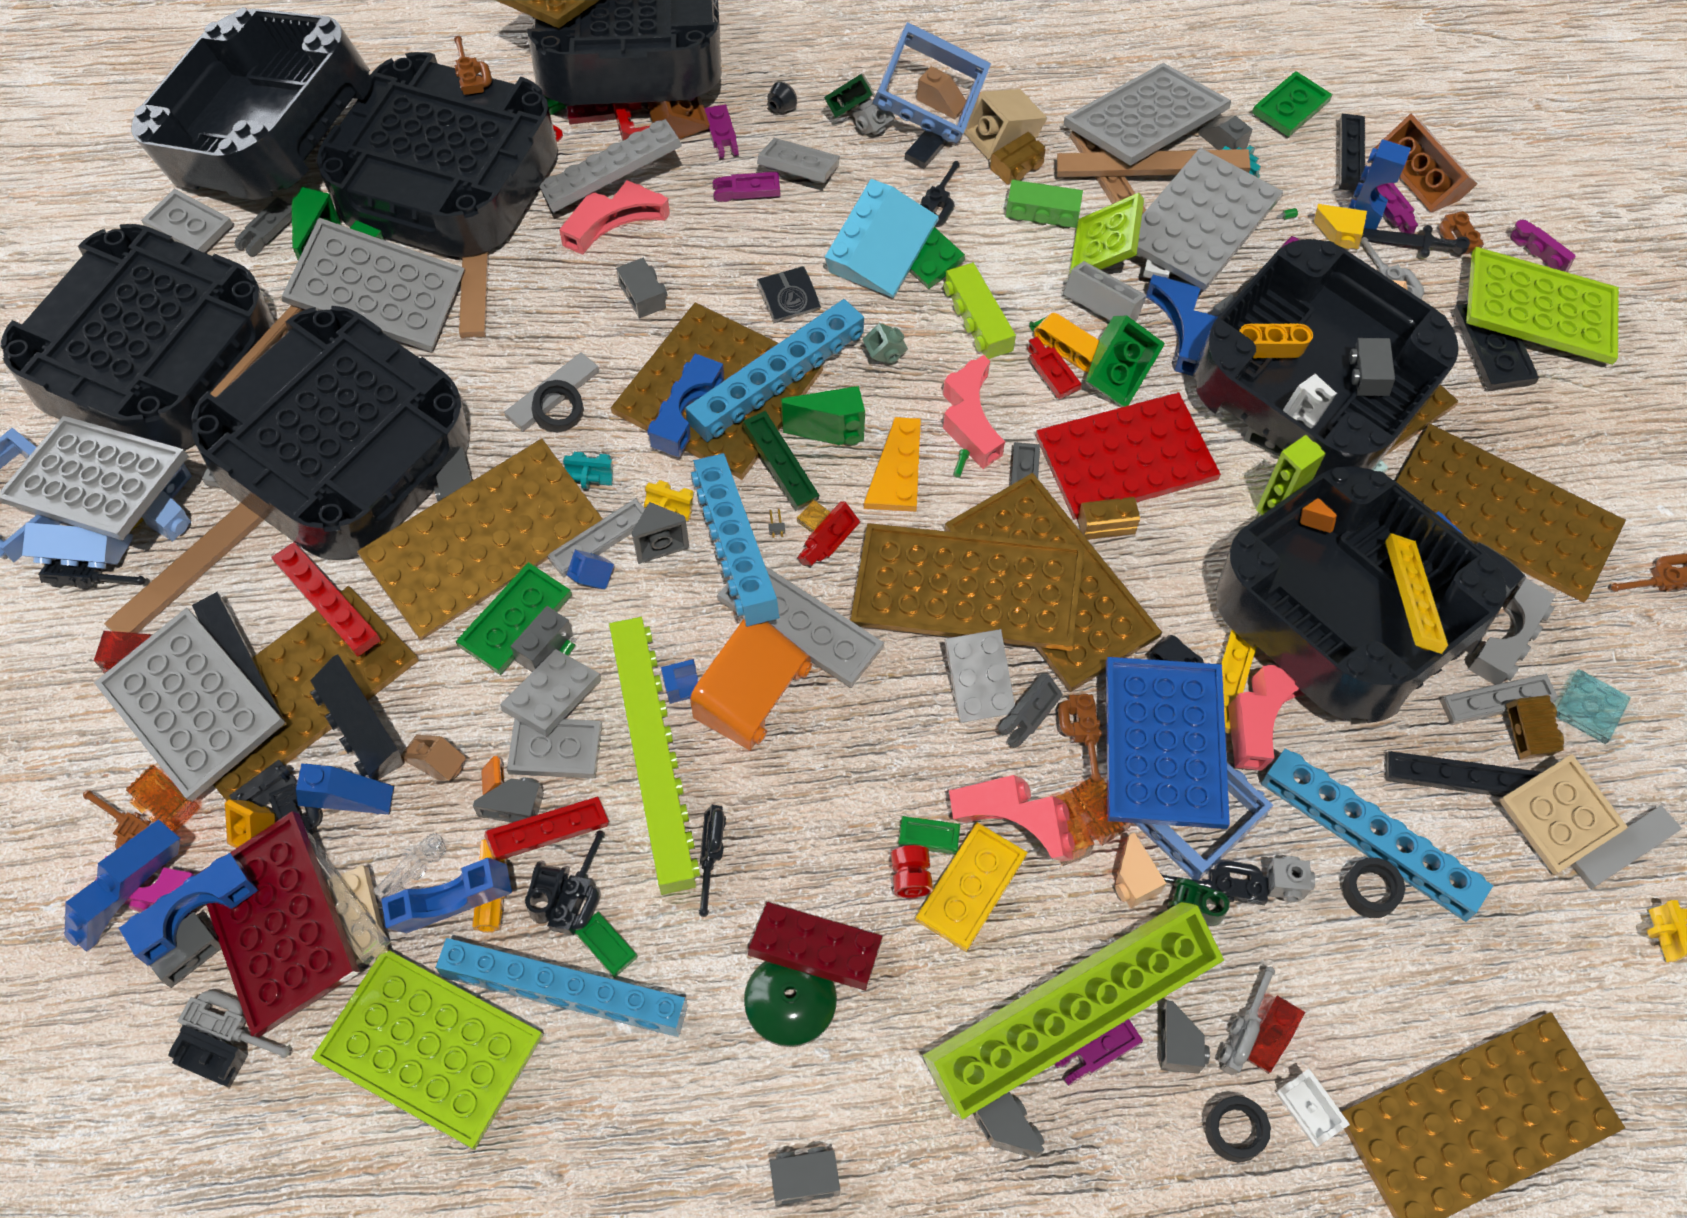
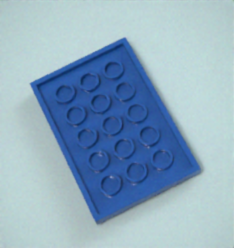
M1107 657L1108 821L1228 829L1230 817L1222 664Z

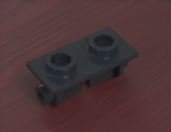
M277 760L230 794L229 797L232 800L250 801L260 807H264L270 803L269 793L290 784L294 785L297 781L284 764Z

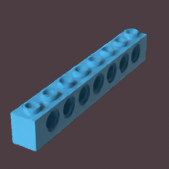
M845 299L841 300L685 407L689 425L706 442L714 437H719L732 424L742 421L745 415L752 410L762 407L765 401L783 392L785 387L792 382L799 381L812 368L819 367L832 354L839 353L852 340L859 339L864 333V316Z
M725 454L693 460L695 471L691 472L694 488L699 487L696 491L700 505L705 504L702 507L705 521L711 522L708 527L712 541L717 540L714 543L718 559H724V561H721V567L724 577H730V580H727L731 597H737L734 600L737 616H743L746 627L779 619L777 597Z
M1285 748L1261 782L1262 786L1369 858H1380L1390 862L1399 870L1405 882L1465 922L1478 912L1494 886L1487 882L1483 875L1469 870L1460 864L1457 858L1442 852L1433 846L1432 842L1427 838L1416 835L1407 829L1403 822L1392 819L1374 803L1366 802L1357 796L1350 787L1339 784L1330 778L1327 772L1313 767L1296 752H1291ZM1294 777L1302 779L1304 784L1296 782ZM1319 794L1326 795L1330 801L1323 800ZM1345 810L1353 813L1355 818L1347 816ZM1370 827L1377 829L1381 836L1374 834ZM1397 845L1403 846L1407 853L1401 852ZM1423 862L1428 863L1432 867L1433 871L1428 870L1424 866ZM1449 879L1454 880L1458 884L1459 889L1455 888Z
M449 938L445 940L435 967L440 975L446 979L675 1037L680 1036L688 1008L685 997Z

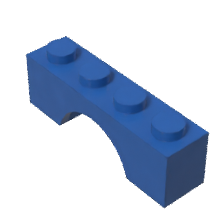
M1382 139L1378 149H1372L1367 161L1371 163V166H1365L1360 178L1364 183H1358L1353 195L1357 200L1352 199L1348 207L1350 209L1367 211L1364 228L1377 229L1388 199L1380 194L1377 186L1398 182L1411 148Z
M694 354L691 361L686 362L680 380L674 382L670 397L667 401H663L657 419L651 421L648 427L647 434L649 435L652 448L676 457L681 456L691 438L689 422L682 416V413L690 403L696 401L724 381L723 363L698 354Z
M228 853L214 860L209 867L199 874L186 879L181 886L171 893L158 898L153 905L143 912L130 917L125 924L119 927V930L135 957L149 966L176 948L177 929L183 918L190 911L208 903H218L232 909L257 892L258 889L242 864L231 853Z
M485 858L462 867L461 875L448 883L430 888L405 889L382 898L386 928L407 934L511 894L512 889L507 864L491 858Z

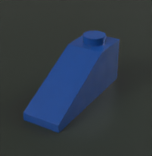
M301 763L296 795L298 806L389 815L394 786L333 766Z

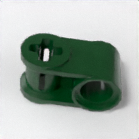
M1177 878L1175 880L1174 886L1176 890L1172 901L1168 902V910L1180 902L1198 905L1207 926H1217L1223 921L1230 906L1228 897L1224 893L1199 885L1189 879ZM1207 904L1216 905L1220 912H1211L1207 908Z

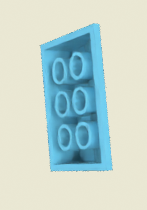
M870 179L825 255L829 273L894 298L938 222L939 217L896 188Z

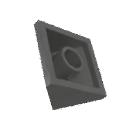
M649 502L631 532L638 564L690 548L685 516Z

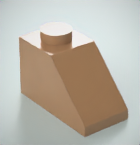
M930 66L918 79V101L953 119H956L961 114L966 99L950 75Z
M420 734L415 735L400 755L401 759L437 780L450 781V779L455 778L462 769L461 764L466 759L461 752L442 736Z

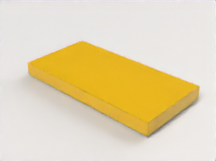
M977 822L917 914L915 921L967 953L1027 857L1028 852Z

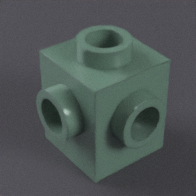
M881 323L875 326L862 339L872 359L889 365L899 360L900 356L908 350L903 340V333L896 327L892 328Z

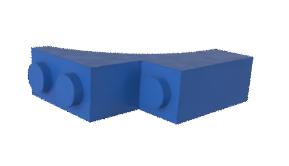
M1152 275L1146 298L1154 302L1166 313L1176 330L1179 341V356L1175 371L1193 376L1196 360L1213 323L1218 317L1194 310L1200 292L1199 287L1166 277Z
M158 819L101 860L97 867V879L65 902L64 935L66 939L74 946L79 945L86 952L95 946L105 927L124 902L152 874L178 855L180 837Z

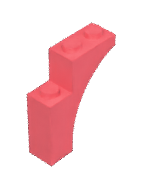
M626 180L612 199L603 194L593 192L583 199L559 229L562 246L583 255L600 236L620 225L639 220L665 221L670 215L668 198Z
M985 355L976 360L969 361L958 372L949 374L944 380L943 396L952 404L944 414L943 429L963 449L970 452L971 458L982 469L1003 456L1005 441L988 422L980 403L979 392L988 377L990 360Z
M1275 665L1263 666L1251 679L1253 692L1239 693L1228 705L1235 768L1262 771L1274 760L1273 728L1278 711L1285 702L1305 695L1295 685L1296 680L1284 669L1278 668Z
M1016 775L949 791L953 820L962 823L984 819L1013 821L1032 832L1047 849L1052 859L1061 862L1073 860L1072 851L1075 849V843L1072 834L1068 832L1067 821L1070 816L1068 807L1063 803V800L1050 796L1028 801L1031 798L1030 787L1025 782V779Z

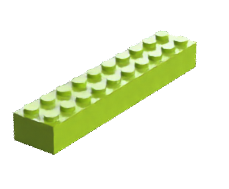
M1180 902L922 1056L950 1112L963 1120L1224 961V958L1198 905Z

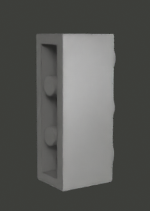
M1085 261L1071 270L1063 293L1071 298L1073 302L1082 304L1091 309L1094 314L1103 316L1110 321L1113 316L1127 315L1135 322L1139 317L1147 296Z

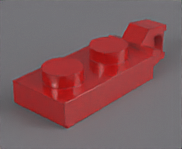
M1038 336L1030 339L1027 350L1031 354L1029 357L1031 363L1056 397L1062 399L1080 390L1081 382L1055 347H1045Z
M840 501L804 543L807 547L797 557L803 566H812L817 560L822 561L824 558H829L860 523V520L846 501Z

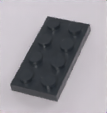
M1468 303L1455 306L1453 313L1488 391L1537 383L1539 380L1538 373L1522 339L1466 323Z

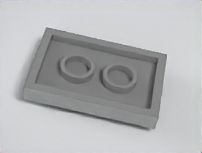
M773 138L759 153L757 164L763 165L769 170L787 172L790 176L809 178L810 181L815 183H825L838 167L840 156Z
M173 189L141 220L144 226L172 236L174 241L204 253L233 225L229 217L176 189Z
M1001 629L944 639L959 723L1011 714L1015 708Z
M555 649L500 704L501 710L547 737L601 681L600 673Z
M514 718L507 765L508 774L596 778L602 729L601 721L563 719L546 737Z

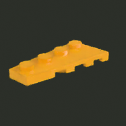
M894 418L865 498L863 509L916 512L920 418Z

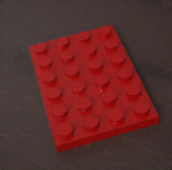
M1179 392L1038 429L1035 434L1073 520L1078 519L1081 503L1111 499L1121 500L1128 497H1134L1137 503L1219 480L1221 475Z

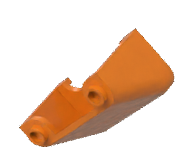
M743 619L694 687L690 697L693 718L751 751L756 743L760 744L767 733V729L764 728L765 719L793 679L797 681L801 677L806 678L812 668L810 655L768 621L746 627Z

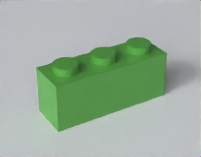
M1012 180L1005 218L1077 228L1083 190Z

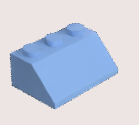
M26 523L22 556L34 557L33 563L51 564L52 559L61 560L60 565L78 567L80 561L88 562V567L106 569V564H118L131 543L133 534H128L122 541L75 526Z

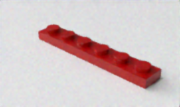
M295 542L271 557L276 566L357 657L381 641L378 634Z

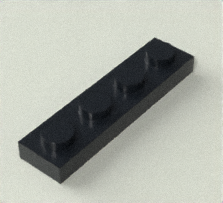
M1342 113L1339 119V189L1355 191L1359 182L1364 183L1360 178L1365 168V116Z

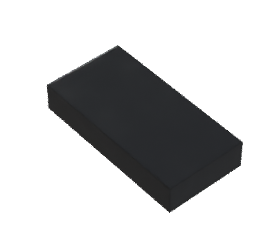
M924 131L906 151L905 159L925 169L948 141L933 132Z

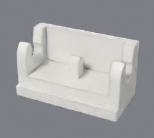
M1314 374L1296 388L1283 411L1312 428L1317 424L1337 393Z
M1310 1069L1304 1071L1276 1092L1314 1148H1317L1350 1125Z

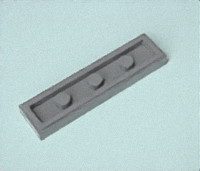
M580 352L504 411L505 417L523 432L536 422L533 418L531 407L534 393L540 385L551 380H562L578 389L599 372V367ZM559 393L546 395L541 404L543 412L545 414L563 401L566 396Z
M636 498L594 526L551 552L548 560L563 578L566 577L575 549L600 555L632 534L631 532L645 508Z
M1543 674L1443 696L1440 702L1450 724L1456 725L1508 713L1506 704L1515 699L1549 695L1551 697L1550 701L1555 703L1559 698L1548 675Z
M1661 805L1571 866L1586 884L1593 889L1679 832L1682 828Z

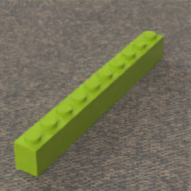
M642 617L609 623L660 893L665 895L696 888L695 877H699L700 872L697 859L691 860L689 850L695 849L692 832H685L684 822H688L689 817L686 804L680 805L678 796L684 795L681 778H674L673 769L678 768L675 751L669 752L668 743L673 742L670 725L664 726L663 717H668L665 700L659 701L657 692L663 691L660 675L654 676L652 668L658 667L655 650L649 651L647 643L653 642L650 626L644 627Z

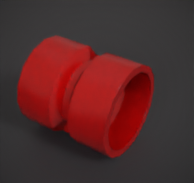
M909 845L894 849L891 852L892 871L897 873L893 876L895 895L901 898H919L933 892L932 876L927 871L930 868L929 849L920 845Z

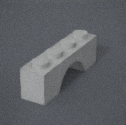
M1525 578L1504 609L1514 624L1515 635L1506 639L1490 637L1480 649L1468 670L1494 685L1502 684L1505 679L1511 681L1519 669V666L1515 665L1517 660L1520 659L1522 661L1531 649V646L1527 643L1530 639L1534 641L1543 629V626L1539 625L1540 621H1546L1555 607L1551 603L1556 595Z

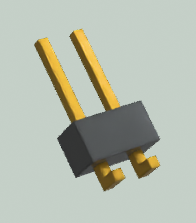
M770 509L771 524H768L769 535L775 538V535L781 534V537H783V534H785V523L781 522L780 509H778L779 523H773L772 509Z

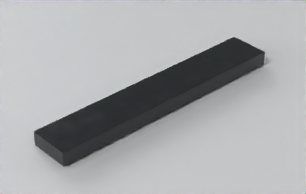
M215 592L193 604L192 607L202 625L285 721L221 595Z
M1388 751L1385 755L1386 781L1499 797L1506 796L1542 773L1541 771Z

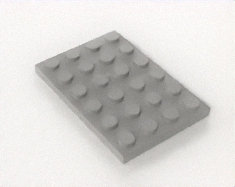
M1162 63L1065 116L1064 125L1131 166L1230 109L1231 100Z
M1199 148L1142 214L1137 254L1205 291L1278 203L1283 191L1216 155Z
M318 218L282 294V302L305 310L316 307L317 311L330 310L331 306L345 307L358 312L379 326L383 333L391 339L432 352L461 283L465 268Z
M63 416L0 490V502L123 541L189 456L184 449Z
M187 607L94 682L160 767L190 802H193L286 723Z

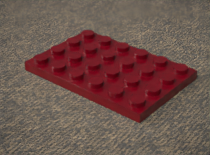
M293 811L230 852L242 864L258 891L232 909L218 903L206 904L251 1037H261L360 973L301 816Z

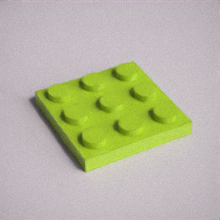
M1140 193L1078 219L1070 273L1074 267L1083 261L1101 270L1137 255L1144 198Z

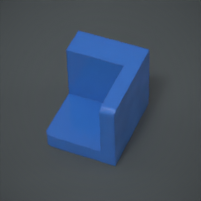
M575 549L566 575L577 583L606 589L614 564L603 556Z
M694 659L661 667L669 704L690 699L692 691L699 681Z

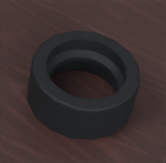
M551 380L538 387L533 396L531 410L533 418L539 426L547 431L563 432L576 424L580 417L583 403L580 393L573 385L562 380ZM550 393L563 394L571 401L572 412L565 419H552L545 415L542 410L543 398Z
M1365 858L1358 861L1346 874L1342 885L1343 895L1348 905L1358 914L1368 918H1382L1390 914L1401 903L1406 890L1404 878L1399 870L1390 862L1380 858ZM1365 872H1372L1382 877L1390 887L1391 894L1387 902L1376 904L1364 898L1357 888L1356 882L1358 877Z
M1233 1096L1223 1099L1210 1111L1206 1119L1205 1133L1208 1143L1217 1155L1227 1161L1237 1163L1249 1161L1262 1152L1270 1140L1271 1126L1267 1114L1259 1104L1246 1097ZM1232 1110L1242 1111L1249 1115L1255 1123L1256 1138L1249 1147L1242 1149L1234 1148L1221 1137L1219 1121L1226 1112Z

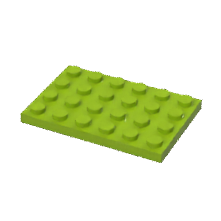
M1475 247L1471 254L1466 323L1611 365L1617 361L1619 287Z
M388 950V952L377 957L311 1059L475 1151L544 1035L535 1028Z

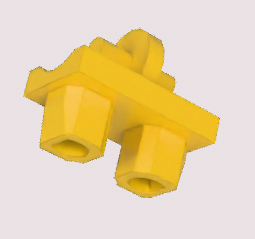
M659 480L656 484L647 483L645 486V508L651 502L684 515L686 521H689L692 514L693 490L683 488L678 492L672 490L669 483Z
M1670 900L1662 906L1649 909L1654 927L1648 929L1647 933L1650 938L1659 939L1666 962H1676L1686 958L1687 909L1681 908L1678 900Z

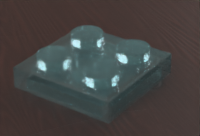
M1578 669L1573 674L1556 707V717L1606 744L1611 739L1631 697Z

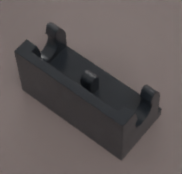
M182 1025L179 1030L180 1033L168 1054L169 1057L173 1058L172 1063L230 1088L248 1055L237 1047Z

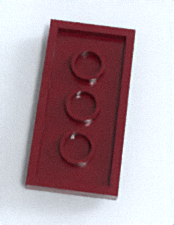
M767 902L750 943L748 956L866 991L883 936Z

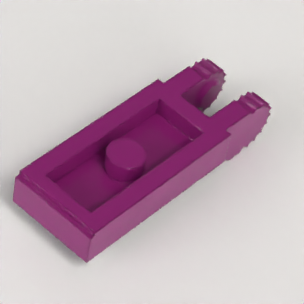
M726 104L704 108L710 124L708 128L710 137L719 159L725 156V146H730L733 156L739 155L736 135Z
M778 172L732 174L731 176L716 177L712 182L713 188H715L713 193L714 200L718 202H728L732 198L745 199L780 196Z
M1526 219L1517 220L1514 227L1515 230L1511 232V240L1518 246H1525L1533 255L1538 256L1548 264L1550 268L1568 272L1576 257L1575 254Z
M1128 1019L1055 1063L1057 1069L1064 1067L1077 1056L1079 1057L1084 1066L1067 1075L1064 1080L1069 1086L1087 1074L1092 1075L1141 1045L1143 1039Z

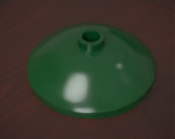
M765 961L753 972L747 983L744 994V1006L748 1021L759 1036L778 1046L798 1047L816 1040L827 1030L836 1012L837 994L834 982ZM787 990H794L796 992V996L791 999L785 997L784 994Z

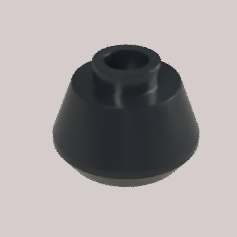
M775 82L772 85L767 96L770 109L778 113L795 109L797 106V95L794 89L785 82Z

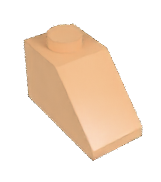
M1135 832L1129 835L1124 845L1115 881V889L1119 898L1123 902L1126 901L1130 908L1160 894L1166 885L1164 878Z

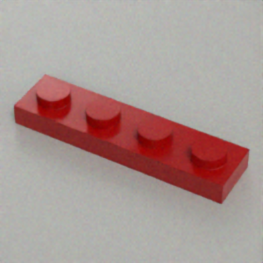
M597 796L486 830L484 837L492 858L500 861L605 828L609 821Z

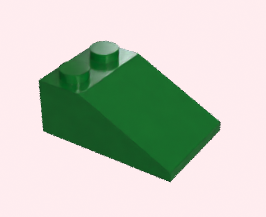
M302 187L292 201V248L298 261L318 218L341 225L329 193Z
M1127 315L1113 316L1099 340L1086 382L1121 407L1129 406L1165 343Z
M859 386L781 398L783 433L834 445H854L864 441L865 408Z

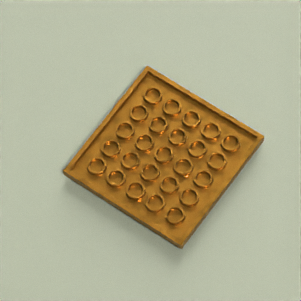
M695 302L611 406V412L648 431L651 421H655L659 415L661 404L670 397L674 382L680 380L686 362L691 361L694 354L723 363L725 381L779 343ZM823 364L812 368L799 381H794L785 387L780 394L772 396L765 401L762 407L752 410L745 415L742 421L732 424L719 437H714L706 442L690 426L691 438L684 450L700 459L724 453L731 474L743 480L761 456L743 429V421L766 410L779 431L782 427L781 398L805 395L822 373ZM685 408L682 416L687 420Z

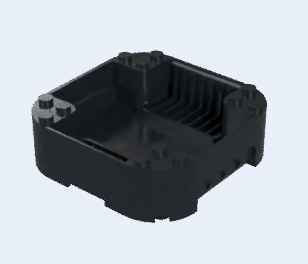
M599 0L560 28L532 17L534 19L532 29H527L535 83L542 89L544 96L563 103L565 106L679 100L689 102L694 100L695 97L701 96L713 89L718 84L722 75L718 0Z
M243 7L217 22H211L206 25L205 32L189 48L146 101L135 109L131 131L136 141L173 184L196 190L200 187L227 191L233 197L255 200L271 197L274 191H278L283 187L288 189L308 172L309 168L304 163V160L353 98L364 100L370 90L372 78L369 75L370 69L335 19L329 16L264 9H246Z
M411 52L405 53L406 58H399L395 61L392 58L386 60L370 74L372 84L364 100L358 99L341 124L334 125L318 151L317 165L338 216L349 226H352L357 220L380 230L383 237L460 258L479 255L501 245L512 232L557 155V141L548 102L543 95L542 89L536 83L521 76L516 84L492 78V83L484 88V92L463 95V90H461L459 83L460 78L457 77L455 68L438 64L433 53Z
M120 224V229H112L106 232L105 228L99 230L78 245L82 257L23 324L13 320L8 324L1 339L0 347L3 349L4 356L2 359L33 404L48 415L57 419L66 416L186 449L195 444L191 434L193 432V421L191 418L199 400L206 392L211 393L275 323L274 318L255 277L243 265L215 253L211 256L174 241L172 236L144 225Z
M1303 239L1288 243L1280 248L1218 316L1196 360L1193 377H1195L1197 384L1196 392L1210 411L1216 414L1222 407L1282 450H1285L1305 435L1313 442H1316L1325 452V455L1314 478L1336 467L1353 466L1374 470L1429 402L1453 368L1458 356V340L1453 327L1444 314H1441L1434 307L1358 257L1331 241ZM1245 324H1304L1312 330L1313 338L1300 357L1253 358L1256 353L1255 343L1239 332V330ZM1358 338H1390L1395 375L1390 396H1357L1356 385L1352 384L1354 364H1350V351L1355 349ZM1316 374L1337 394L1317 424L1310 428L1303 421L1296 420L1288 415L1283 409L1296 388Z
M331 306L330 310L317 311L316 307L303 310L285 321L288 333L217 397H214L209 392L202 396L192 414L193 432L191 434L213 479L224 491L309 553L327 559H348L359 556L358 550L396 528L438 486L436 476L441 469L454 457L461 447H463L464 453H466L469 434L459 391L453 380L445 372L425 358L417 357L384 334L379 326L356 311L340 306Z
M1353 466L1336 467L1320 474L1240 530L1233 539L1216 586L1217 608L1223 620L1250 646H1258L1296 680L1295 685L1320 708L1343 720L1350 721L1351 718L1366 719V723L1379 722L1394 716L1399 712L1406 698L1414 690L1421 688L1424 685L1423 682L1429 677L1441 672V668L1449 661L1457 659L1463 650L1471 655L1479 646L1506 598L1505 579L1494 559L1385 473ZM1317 498L1337 515L1334 530L1331 533L1300 523L1302 509ZM1390 533L1416 541L1448 644L1442 654L1431 650H1423L1414 643L1385 543Z

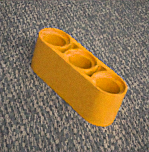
M1053 312L1050 313L1034 329L1035 337L1038 336L1044 346L1055 347L1062 358L1079 369L1089 372L1099 340L1061 315Z
M1245 324L1239 330V332L1255 343L1256 353L1253 358H1297L1303 355L1313 338L1312 330L1304 324Z

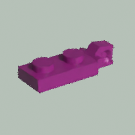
M1385 183L1377 186L1380 194L1388 199L1384 210L1385 216L1395 227H1399L1401 233L1414 234L1418 226L1413 214L1415 209L1394 183Z

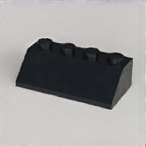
M338 654L333 656L310 680L314 687L310 694L318 707L324 704L329 713L324 716L332 730L339 728L344 737L340 738L339 741L347 754L354 752L358 759L354 765L360 775L364 777L368 775L370 779L377 781L403 766L401 756Z

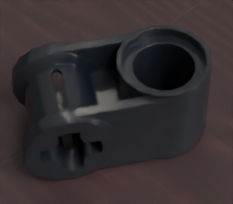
M1168 635L1149 653L1150 660L1204 663L1199 655L1189 649L1174 635Z
M540 861L535 865L531 883L525 897L526 908L534 922L538 924L549 922L551 910L556 906L559 895L563 891V884L569 876V869L567 867H562L561 869L545 866L544 862ZM544 901L548 903L543 909H534L538 902Z

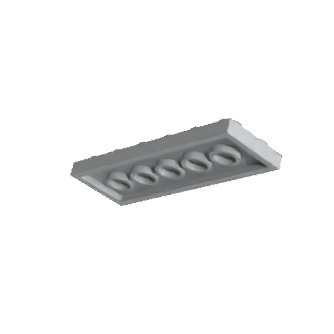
M666 119L656 121L649 128L641 132L632 133L628 139L620 143L611 144L599 154H592L585 161L567 167L564 172L556 176L547 177L540 184V188L554 213L680 148L682 145Z
M765 566L777 597L780 617L768 622L810 655L811 662L852 688L884 648V642ZM726 584L718 593V600L736 612L734 600L737 597H731L728 584Z

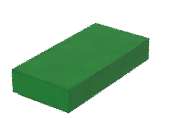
M902 816L898 847L920 845L927 847L931 852L956 855L961 824Z
M599 912L592 916L585 928L575 931V935L613 978L618 976L638 958L637 954Z

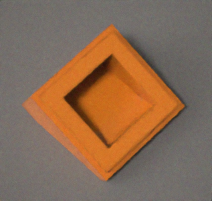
M1317 498L1302 509L1300 523L1331 533L1334 530L1337 515Z
M493 756L481 771L483 795L505 782L504 767L498 756Z

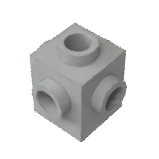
M871 98L860 103V109L853 113L856 125L862 133H873V135L886 129L884 125L895 119L894 114L880 109L872 103L873 100Z
M1286 856L1282 859L1273 858L1267 867L1268 897L1283 898L1287 902H1299L1304 900L1315 887V873L1311 872L1310 861L1300 860L1296 856Z

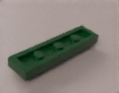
M766 410L744 420L742 423L743 429L794 509L797 511L817 501L820 497L819 493Z

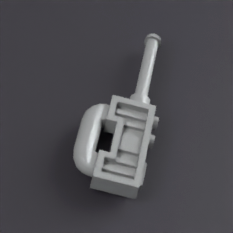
M1366 237L1361 238L1360 244L1365 247L1378 265L1379 272L1391 280H1406L1408 282V291L1422 299L1424 287L1415 274L1407 268H1401L1398 264L1388 267L1380 259L1368 242V239Z
M1271 966L1266 967L1264 970V977L1250 1010L1246 1011L1245 1016H1237L1230 1029V1033L1234 1034L1231 1044H1226L1219 1055L1218 1061L1222 1063L1220 1070L1229 1075L1241 1072L1243 1064L1249 1058L1260 1031L1262 1019L1258 1017L1257 1012L1271 978L1275 975V970Z
M205 991L197 999L190 997L177 1021L181 1025L232 1045L235 1041H244L280 1055L281 1058L288 1057L290 1053L287 1047L283 1048L246 1034L245 1030L242 1029L246 1019L242 1017L243 1010L240 1002L235 998L216 991ZM210 1004L227 1009L224 1016L209 1011Z

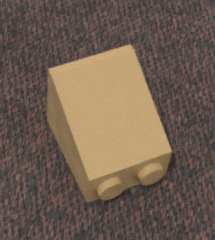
M1021 89L981 91L964 133L987 159L991 160L992 153L1026 132H1030L1035 138L1038 137L1047 117Z

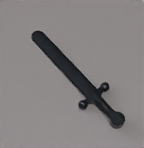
M1430 225L1423 227L1424 235L1367 228L1363 229L1362 238L1366 237L1369 241L1423 247L1420 251V255L1423 258H1427L1430 255L1429 249L1431 247L1453 249L1457 254H1465L1470 245V241L1466 237H1458L1456 240L1434 237L1431 234L1433 228Z

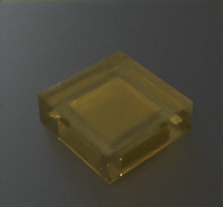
M814 500L797 517V523L812 533L828 516L830 511Z

